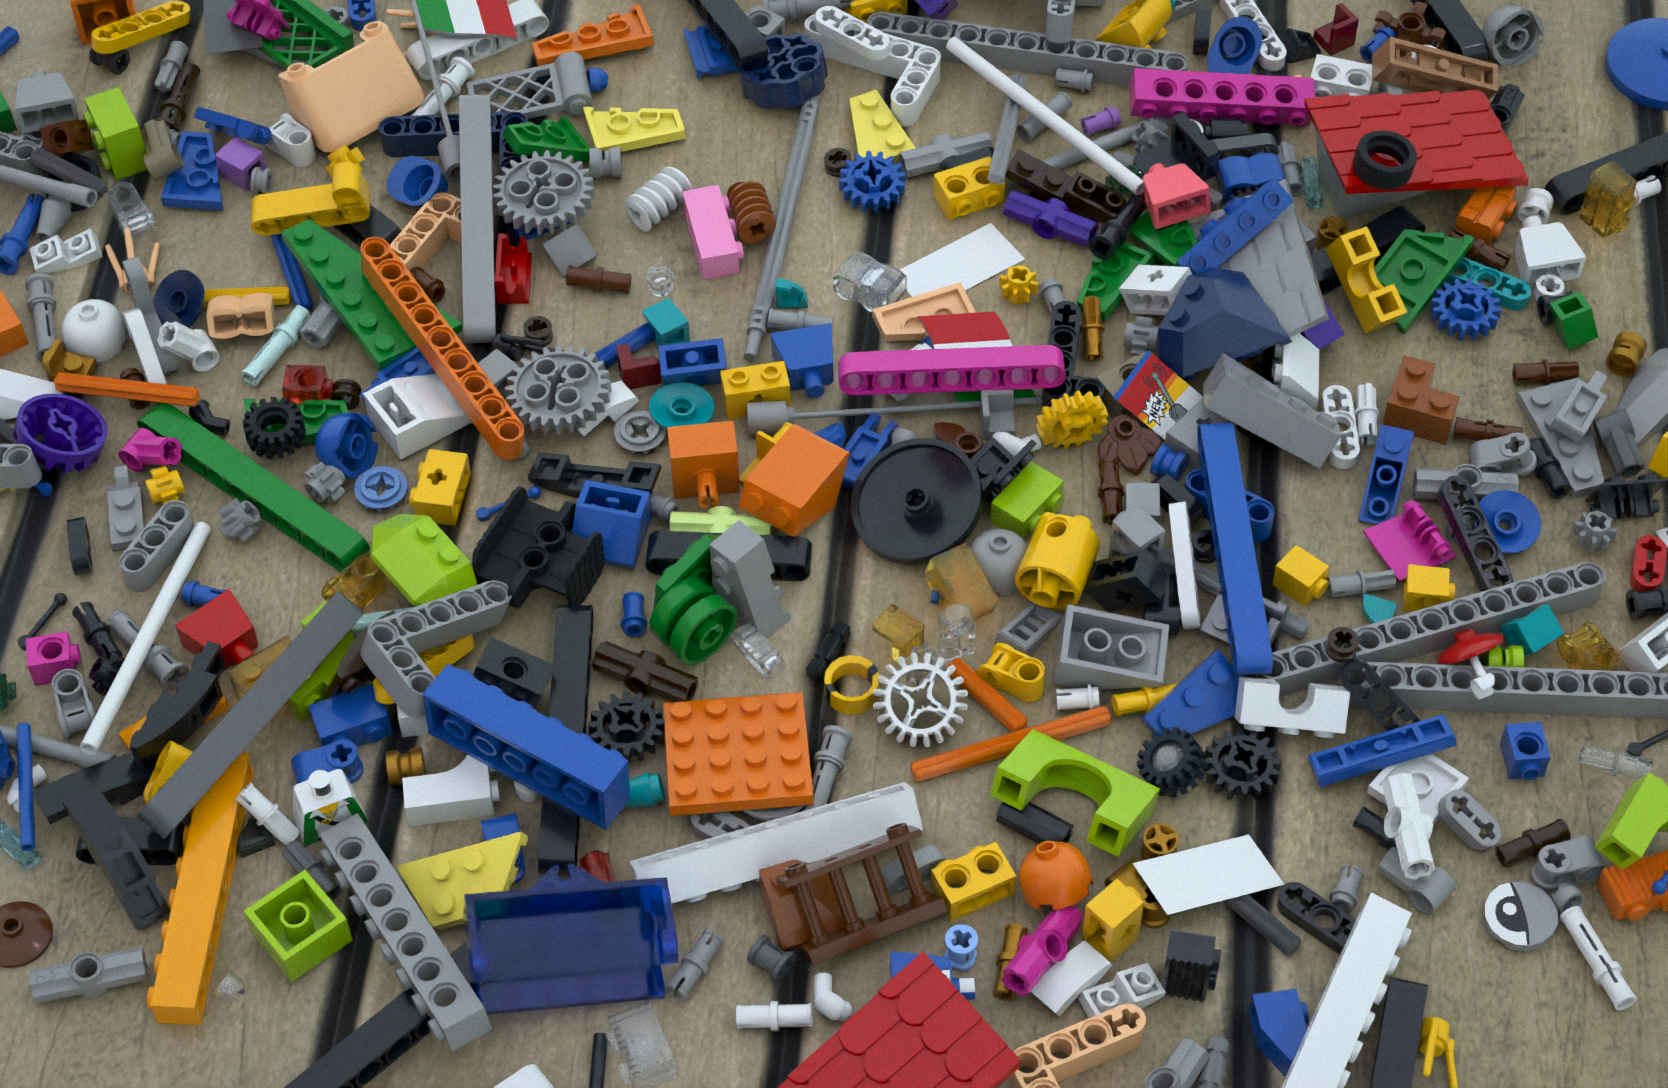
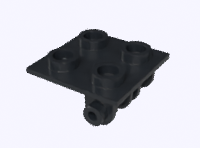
M1657 474L1641 475L1637 477V480L1625 481L1623 476L1606 478L1604 483L1595 487V490L1585 498V502L1594 501V504L1590 505V512L1599 510L1613 519H1623L1624 507L1627 518H1633L1634 515L1635 517H1651L1660 510L1658 499L1653 500V495L1668 483V478H1658Z

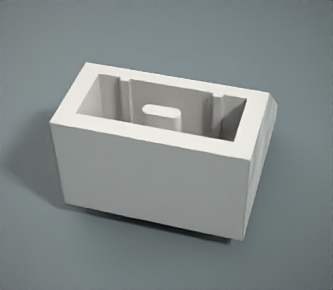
M1298 333L1290 337L1293 342L1283 346H1280L1279 343L1275 344L1274 358H1278V360L1272 359L1271 379H1273V383H1276L1274 385L1288 394L1303 400L1312 409L1317 410L1319 395V349Z

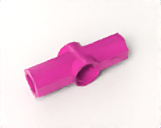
M1069 906L1059 910L1052 909L1033 933L1021 937L1017 954L1003 970L1004 977L1001 980L1008 990L1017 993L1019 996L1028 995L1053 963L1061 962L1065 959L1068 952V943L1082 926L1081 920L1084 916L1078 907Z

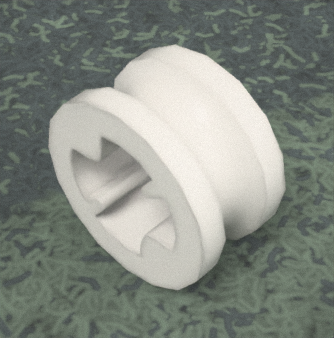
M1552 274L1540 276L1536 281L1533 292L1535 300L1537 301L1538 297L1544 295L1548 298L1562 296L1565 288L1564 282L1558 276ZM1546 288L1552 289L1551 292L1546 291Z

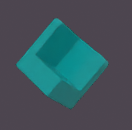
M669 297L642 311L643 317L655 331L656 348L658 350V346L690 342L689 321Z
M1548 604L1541 605L1524 617L1508 620L1499 626L1509 646L1521 645L1524 655L1537 652L1564 634Z

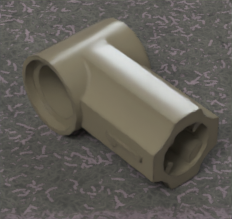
M152 119L144 123L141 135L147 154L143 156V159L151 176L155 180H159L184 168L183 159L173 144L169 127L165 121Z

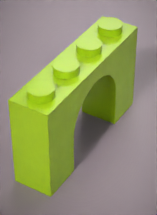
M1032 729L997 767L989 796L1022 811L1039 791L1046 788L1061 787L1083 793L1099 806L1094 814L1086 842L1119 857L1151 818L1160 788Z
M1648 772L1632 783L1594 845L1595 849L1622 870L1642 858L1657 831L1668 832V785L1666 782Z

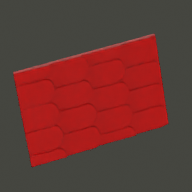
M1479 90L1449 93L1429 91L1401 95L1381 93L1350 97V94L1304 98L1305 107L1315 126L1319 177L1337 216L1342 219L1432 190L1528 186V177L1524 171L1523 164L1518 160L1510 140L1506 137L1501 127L1500 120L1496 117L1490 106L1489 99L1484 92ZM1379 130L1396 132L1407 138L1414 145L1417 152V160L1412 176L1404 186L1389 190L1379 189L1366 184L1356 175L1353 168V159L1358 143L1365 134ZM1381 153L1369 154L1375 162L1389 167L1401 165L1395 158Z
M922 951L881 987L877 995L842 1024L838 1032L795 1068L777 1088H998L1021 1067V1060L943 972L935 966L926 953Z

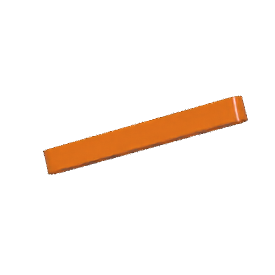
M380 237L365 239L360 248L361 270L364 276L495 454L504 460H514L520 457L523 453L524 426L389 243Z

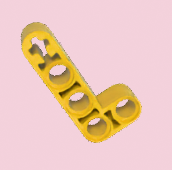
M341 162L333 167L331 184L260 194L251 201V230L262 236L282 234L281 231L308 219L320 227H329L361 222L370 216L369 184L360 167L350 162Z

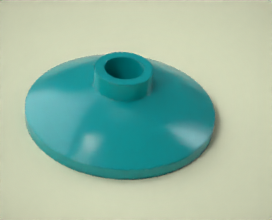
M687 382L670 383L659 388L652 395L649 403L652 419L664 429L673 426L709 423L715 409L712 396L704 388Z

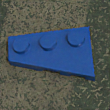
M182 131L177 149L183 159L184 168L168 175L161 196L163 206L223 210L212 133Z
M1219 650L1213 651L1143 715L1140 720L1152 734L1156 732L1158 736H1161V729L1168 728L1172 733L1173 727H1177L1181 732L1184 729L1189 734H1193L1235 715L1240 675L1234 674L1233 666Z

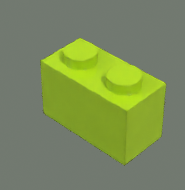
M1031 461L991 502L990 523L998 528L1014 531L1025 540L1031 533L1033 534L1043 513H1056L1064 502V481Z

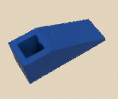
M1381 424L1358 521L1377 525L1394 518L1413 440V431Z
M1297 989L1252 994L1248 1014L1256 1046L1286 1077L1307 1031L1306 1025L1309 1023L1307 1005L1305 1002H1300Z

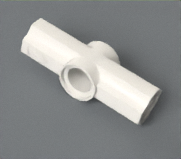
M1399 773L1398 775L1388 776L1382 783L1388 807L1384 820L1385 835L1388 838L1395 839L1401 868L1406 878L1416 880L1423 876H1429L1435 870L1428 841L1433 830V820L1429 814L1421 812L1412 775Z

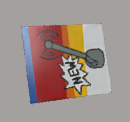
M1147 350L1113 398L1165 440L1166 432L1197 404L1203 396Z

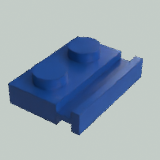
M706 25L696 27L697 30L690 32L688 29H683L684 39L697 78H702L701 74L709 73L710 76L738 71L736 64Z

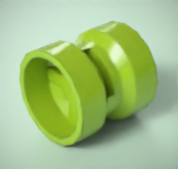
M1510 645L1508 648L1496 646L1483 653V666L1524 667L1523 647L1521 645Z

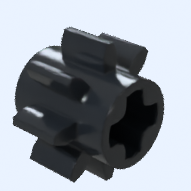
M113 652L109 659L100 656L95 661L90 670L89 679L95 681L92 684V688L96 692L106 696L125 658Z

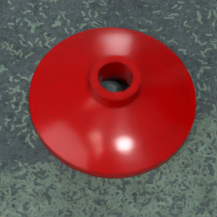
M1473 628L1460 631L1453 635L1456 642L1446 648L1436 660L1438 664L1448 665L1475 657L1501 644L1504 641V637L1502 634L1496 633L1475 634Z

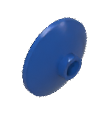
M1500 490L1486 495L1479 502L1503 554L1523 552L1535 543L1541 530V518L1536 506L1527 497L1514 491ZM1473 518L1474 529H1476V521ZM1499 523H1506L1510 530H1503Z

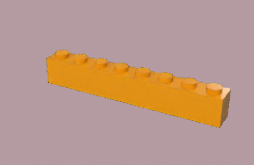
M240 753L190 810V815L192 816L190 826H185L183 831L184 854L183 857H178L176 863L177 886L172 888L169 894V909L171 913L169 921L165 920L162 926L161 936L164 945L162 953H157L154 962V972L157 975L154 986L149 987L147 993V1007L152 1009L157 1023L202 1025L238 853L237 840L242 832L247 810L235 800V797L249 783H252L254 777V769L249 753Z

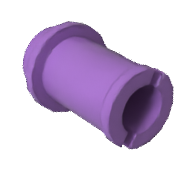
M1107 106L1102 112L1081 118V127L1087 137L1108 128L1114 130L1117 128V125L1121 124V116L1116 107L1111 108Z

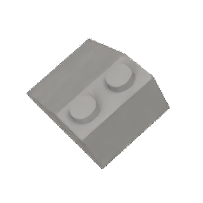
M1067 604L1059 627L1052 684L1070 688H1088L1087 684H1091V687H1098V690L1162 686L1169 625Z

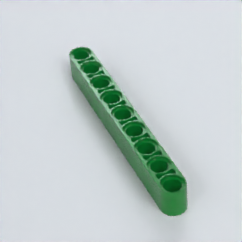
M158 403L137 421L138 428H145L157 437L177 438L182 445L181 463L233 499L237 498L240 503L242 501L251 502L258 509L262 519L337 571L344 574L347 573L370 552V546L365 538L353 528L171 404Z

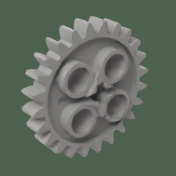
M546 150L541 157H539L536 151H533L532 158L530 159L522 154L520 163L510 160L511 169L502 167V176H495L496 184L492 185L494 207H497L498 216L504 217V223L513 221V228L515 230L524 225L525 233H529L532 228H537L538 235H541L544 228H548L549 232L554 234L556 226L567 230V222L574 225L578 224L577 216L586 217V209L592 208L591 200L594 199L593 178L590 177L589 169H583L581 161L574 163L572 155L562 159V153L558 152L554 157H550L549 150Z
M557 345L555 352H550L547 347H544L543 355L540 356L533 351L531 352L532 360L529 361L521 358L522 368L513 367V376L507 377L508 386L505 387L508 405L520 419L523 426L529 423L532 432L542 427L543 435H546L551 428H555L557 435H560L562 428L567 427L570 433H573L574 425L576 424L586 428V419L596 421V412H605L604 403L610 402L609 393L612 392L609 371L605 370L604 362H597L595 353L587 356L585 348L574 353L573 345H570L566 351H562L561 346Z

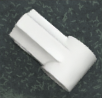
M166 321L159 328V336L157 338L159 346L190 361L196 371H208L218 364L220 359L219 353L205 330H192L176 321L173 323Z

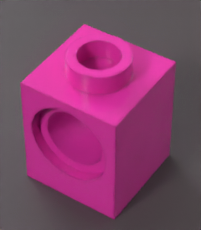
M68 631L26 638L27 667L35 686L52 683L53 677L63 669L76 670V665L81 664L79 645L72 644Z

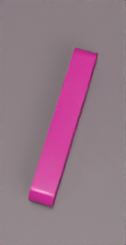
M1053 345L850 352L843 355L838 364L839 387L848 395L1044 389L1058 387L1065 381L1066 377L1063 352L1060 348Z

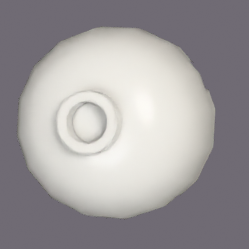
M89 299L74 305L66 313L62 324V335L67 352L94 357L97 363L118 355L123 350L122 344L125 342V339L128 341L129 337L121 312L111 303L100 299Z

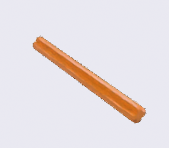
M1099 706L911 763V773L915 781H924L1008 756L1032 729L1053 739L1062 740L1109 726L1111 724V715L1106 706Z

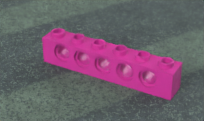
M1134 68L1129 83L1130 116H1141L1142 118L1164 117L1172 119L1173 116L1184 112L1189 119H1200L1202 121H1209L1210 118H1240V121L1257 122L1265 125L1276 123L1302 126L1309 125L1311 121L1305 107L1304 98L1315 97L1314 78Z

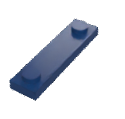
M1442 714L1308 755V760L1319 787H1323L1457 746L1456 737L1446 717Z

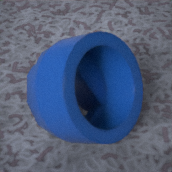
M587 68L590 91L599 92L604 90L608 85L609 77L603 69Z

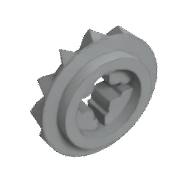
M637 410L623 415L617 421L614 427V438L621 450L627 449L632 455L636 452H643L647 455L651 449L658 450L660 443L666 440V429L659 426L652 419L650 411ZM634 431L639 433L646 431V437L639 435L635 438Z

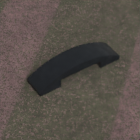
M538 452L528 475V480L542 488L579 498L585 480L647 491L652 494L662 468L660 464L629 461L626 469L572 464L569 455Z

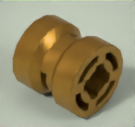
M1622 332L1615 338L1612 346L1613 349L1609 352L1606 359V366L1615 375L1630 377L1637 372L1640 359L1643 358L1647 349V344L1643 337L1636 333Z
M422 747L411 748L404 754L397 750L386 751V765L390 787L402 785V778L426 775Z

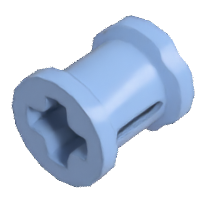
M958 924L952 926L945 935L946 952L944 957L951 959V969L959 971L969 970L975 965L977 958L978 935L968 925Z

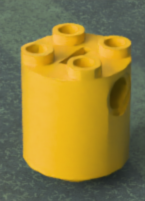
M1051 512L1042 514L1015 575V585L1020 593L1029 601L1053 610H1066L1067 604L1075 606L1078 603L1100 550V539L1091 528L1092 522L1087 517L1081 515L1070 517Z

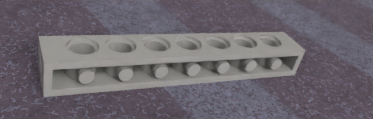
M357 813L319 833L324 848L319 850L322 859L328 869L333 867L337 869L338 872L334 873V876L341 890L344 893L349 890L351 891L352 896L349 897V900L357 915L360 917L365 914L368 920L364 921V924L374 941L379 938L382 940L383 944L379 947L387 963L390 966L396 963L399 967L395 973L405 991L410 988L414 991L415 994L411 998L420 1015L423 1016L428 1013L431 1020L427 1023L437 1042L444 1039L453 1052L492 1030L484 1006L359 814Z

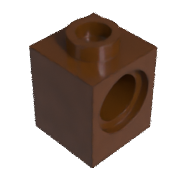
M66 120L40 128L44 149L58 157L69 154H82L94 150L91 132L86 120Z

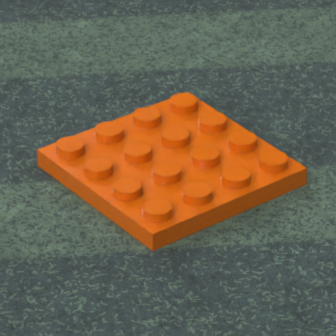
M803 692L663 703L670 816L814 805Z

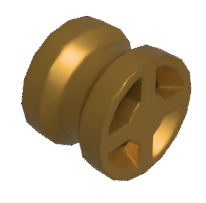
M1335 216L1322 219L1319 222L1318 235L1316 236L1315 246L1319 251L1330 245L1341 235L1349 233L1348 223L1344 219Z
M1156 823L1149 826L1143 835L1142 859L1147 860L1176 853L1179 845V836L1176 830L1164 823ZM1154 846L1160 847L1161 851L1155 849Z

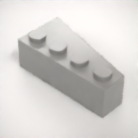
M1222 353L1203 384L1204 404L1207 409L1319 469L1341 437L1338 422L1334 417L1325 412H1317L1303 400L1288 394L1225 353Z

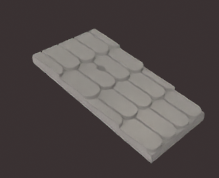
M1286 179L1278 181L1293 199L1289 182ZM1293 199V203L1218 267L1220 269L1243 272L1289 337L1329 319ZM1223 209L1213 211L1204 219L1189 224L1195 238L1201 234L1198 229L1211 218H1214L1216 221L1225 211ZM1213 367L1207 368V372L1209 374L1212 371Z

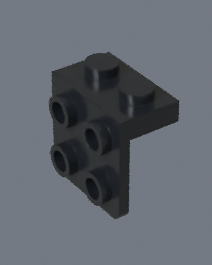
M1181 112L1172 117L1171 137L1136 155L1133 158V165L1144 176L1154 164L1161 163L1167 168L1181 163L1189 167L1205 182L1217 175L1219 150L1212 140H1208L1203 135L1198 124L1194 120L1191 121L1184 112Z
M992 437L970 459L983 485V504L986 501L991 504L1034 458L1035 455L1031 453V450L1037 444L1034 440L1031 439L1013 456Z

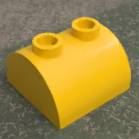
M1135 0L1127 4L1094 40L1152 49L1148 43L1151 40L1153 43L1157 42L1167 33L1164 25L1169 21L1172 14L1170 0Z

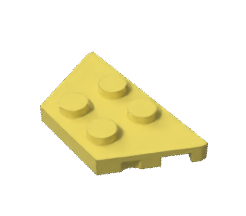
M522 832L509 834L398 865V871L432 927L438 930L498 915L505 911L509 899V888L514 883L519 869L514 865L520 847H526L528 837Z

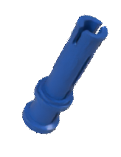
M35 193L28 196L12 230L4 234L0 240V273L15 274L19 268L18 261L20 257L25 255L29 249L27 241L39 220L42 202L46 200L40 194L36 195L34 202Z

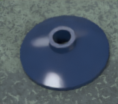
M177 270L166 276L158 286L153 300L161 325L166 321L169 323L176 321L188 328L193 325L204 305L205 292L203 284L196 274L187 270Z

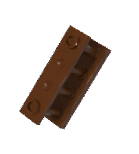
M905 822L895 824L886 829V835L808 865L805 862L792 864L784 869L785 874L776 877L777 883L787 889L794 886L811 935L808 937V943L799 946L805 961L815 965L948 912L943 897L925 891L909 844L910 840L922 836L919 828L911 825L907 826ZM892 847L896 848L912 895L909 897L910 903L899 907L891 903L875 855ZM859 860H862L878 910L875 911L876 916L864 921L863 918H858L841 868ZM825 873H828L844 920L842 924L843 929L829 934V931H824L807 881Z

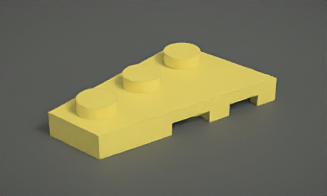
M877 90L849 99L856 150L862 158L866 157L867 151H870L872 156H877L881 151L883 152L884 159L893 156L894 164L899 163V152L915 149V146Z

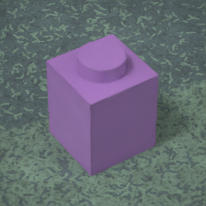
M234 137L215 154L220 176L245 191L251 189L250 181L254 167H261L263 171L266 169L263 152L237 137Z

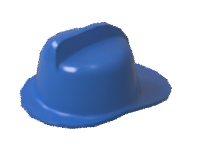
M1243 16L1233 17L1226 21L1215 35L1207 57L1208 72L1249 74L1263 43L1262 32L1258 24L1252 19Z
M408 156L397 162L390 171L387 179V190L395 200L421 208L434 194L447 193L448 180L442 173L440 166L435 162L419 156Z

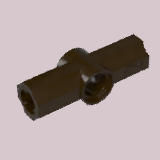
M608 641L600 643L592 661L593 670L623 681L629 690L635 694L640 692L643 696H649L653 693L673 702L691 701L699 684L698 677L667 665L661 656L652 651L642 650L638 654Z

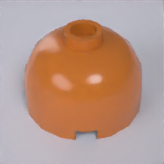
M1044 841L1033 848L1022 860L1018 875L1019 886L1026 904L1038 910H1041L1040 904H1051L1053 910L1072 906L1089 894L1088 886L1090 883L1092 885L1094 883L1091 868L1084 854L1077 847L1058 841Z

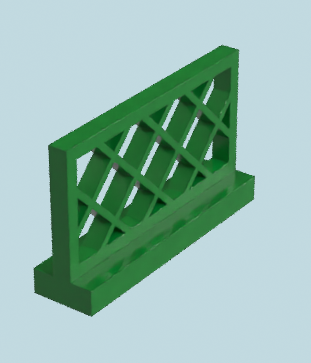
M269 0L276 7L275 9L283 13L284 16L282 18H291L294 23H287L290 29L283 26L280 28L282 32H292V37H279V39L273 40L262 37L263 47L258 49L285 70L293 64V60H309L304 65L317 68L354 47L353 32L310 0ZM309 32L313 37H297V33ZM274 45L290 46L289 51H276ZM295 46H311V50L295 51ZM316 46H328L330 49L328 51H316Z

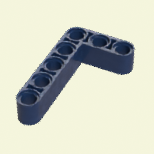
M491 112L492 153H499L500 176H502V167L511 169L510 160L518 163L521 162V156L511 150V146L503 137L507 125L528 122L527 117L521 112ZM441 114L392 116L383 119L379 124L383 152L390 157L439 156L438 144L447 137ZM447 114L453 135L460 136L459 114Z

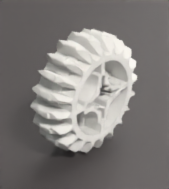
M913 652L911 653L912 664L906 665L905 659L902 656L897 658L898 664L901 667L898 671L888 664L886 670L892 677L890 679L881 675L878 677V682L886 686L885 690L874 689L873 691L875 696L884 697V702L873 704L875 710L885 709L886 712L880 715L877 721L883 723L889 719L891 724L885 729V732L889 735L896 728L900 730L896 739L899 743L904 740L905 734L910 735L911 747L916 746L917 737H923L924 747H929L930 735H935L936 741L942 743L944 741L940 733L942 729H945L952 736L955 730L949 725L950 721L952 720L957 724H962L963 718L956 715L955 711H966L968 707L967 704L957 703V698H964L968 695L967 690L956 691L955 686L964 682L963 677L960 676L954 680H951L949 677L954 673L956 667L951 665L944 672L940 669L944 663V658L939 657L936 665L929 664L931 653L927 652L924 655V663H918L917 653ZM911 672H929L924 682L918 687L912 688L898 682L903 676ZM938 677L948 689L950 695L949 709L937 702L932 696V689ZM930 684L927 689L926 699L937 709L931 706L924 708L922 705V709H917L914 716H911L914 710V700L904 691L910 694L914 692L919 694L920 690L924 691L926 685ZM892 691L903 697L909 704V710L903 722L896 717L892 710ZM924 712L937 714L943 718L938 724L930 728H912L918 716Z

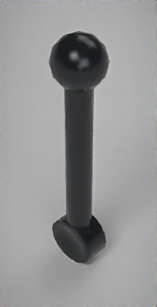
M57 593L54 596V603L28 635H23L18 639V645L22 650H26V638L35 637L58 607L67 603V596L64 593Z
M1668 730L1640 744L1637 742L1630 743L1627 749L1628 755L1633 758L1639 757L1642 750L1668 738Z

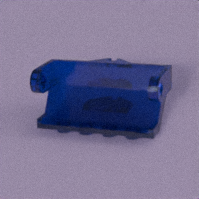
M569 864L568 872L571 874V877L561 879L557 875L559 866L554 865L529 889L464 895L463 917L471 979L474 982L475 994L484 1006L487 1015L664 998L665 985L661 965L677 964L678 939L667 877L602 882L579 867Z

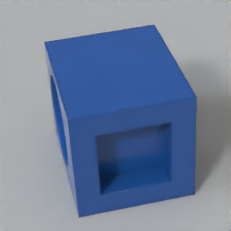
M1542 723L1506 724L1500 745L1509 779L1522 778L1523 780H1533L1538 777H1544L1550 760V754Z

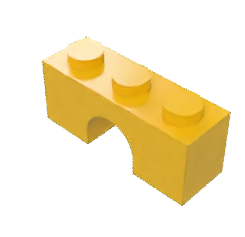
M1367 226L1341 235L1325 248L1365 334L1391 325L1407 313L1395 285L1391 284L1384 287L1376 277L1374 261L1380 253Z

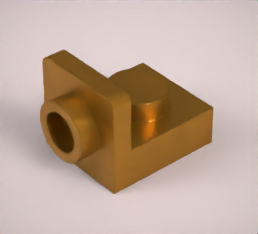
M55 339L50 349L45 351L42 359V365L51 382L60 372L93 376L98 367L96 358L66 352L62 340Z

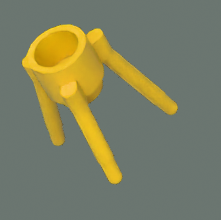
M1426 1017L1422 1020L1417 1053L1420 1049L1425 1055L1423 1075L1426 1077L1430 1076L1434 1057H1439L1444 1052L1449 1088H1458L1454 1060L1455 1041L1449 1038L1450 1024L1442 1018Z

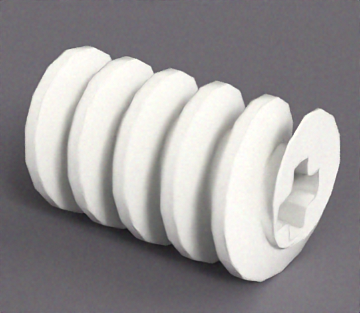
M669 166L663 168L659 174L653 176L652 180L647 181L643 187L638 188L634 194L627 197L625 206L630 219L640 230L644 232L649 231L652 227L651 224H658L660 217H667L669 211H674L677 208V204H683L682 191L692 190L691 183L680 170Z

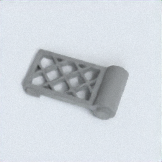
M565 52L559 55L555 63L467 82L469 95H476L475 91L483 89L492 90L488 94L491 100V110L496 112H514L510 108L517 101L525 106L515 112L523 113L527 119L566 111L571 115L584 114L583 107H592L593 105L584 59L576 52ZM551 76L544 85L534 82L538 77ZM517 82L521 84L514 92L506 89L510 83ZM528 88L538 91L531 99L522 96ZM499 94L508 97L502 105L493 102ZM545 95L554 98L556 101L548 104L539 103Z

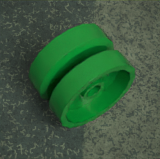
M690 576L671 587L659 600L652 611L649 620V630L665 646H670V650L686 665H696L716 653L727 641L738 619L737 609L722 595H717L716 590L701 576Z

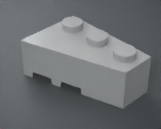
M738 520L710 544L712 585L717 595H722L737 609V623L763 643L787 623L791 616L788 610L781 608L779 598L783 596L781 587L777 585L774 587L770 575L775 570L764 539Z

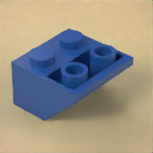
M585 480L575 508L572 533L586 539L594 532L600 533L604 546V563L634 569L652 519L650 492Z

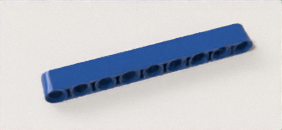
M1233 423L1199 424L1197 430L1198 450L1234 674H1270L1273 665L1272 649Z

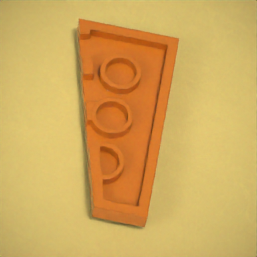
M640 4L630 7L631 12L620 16L618 12L607 15V21L594 25L590 21L582 24L577 32L563 31L531 43L537 66L555 63L556 58L565 52H576L585 61L590 58L612 56L619 52L641 50L644 47L653 46V35Z

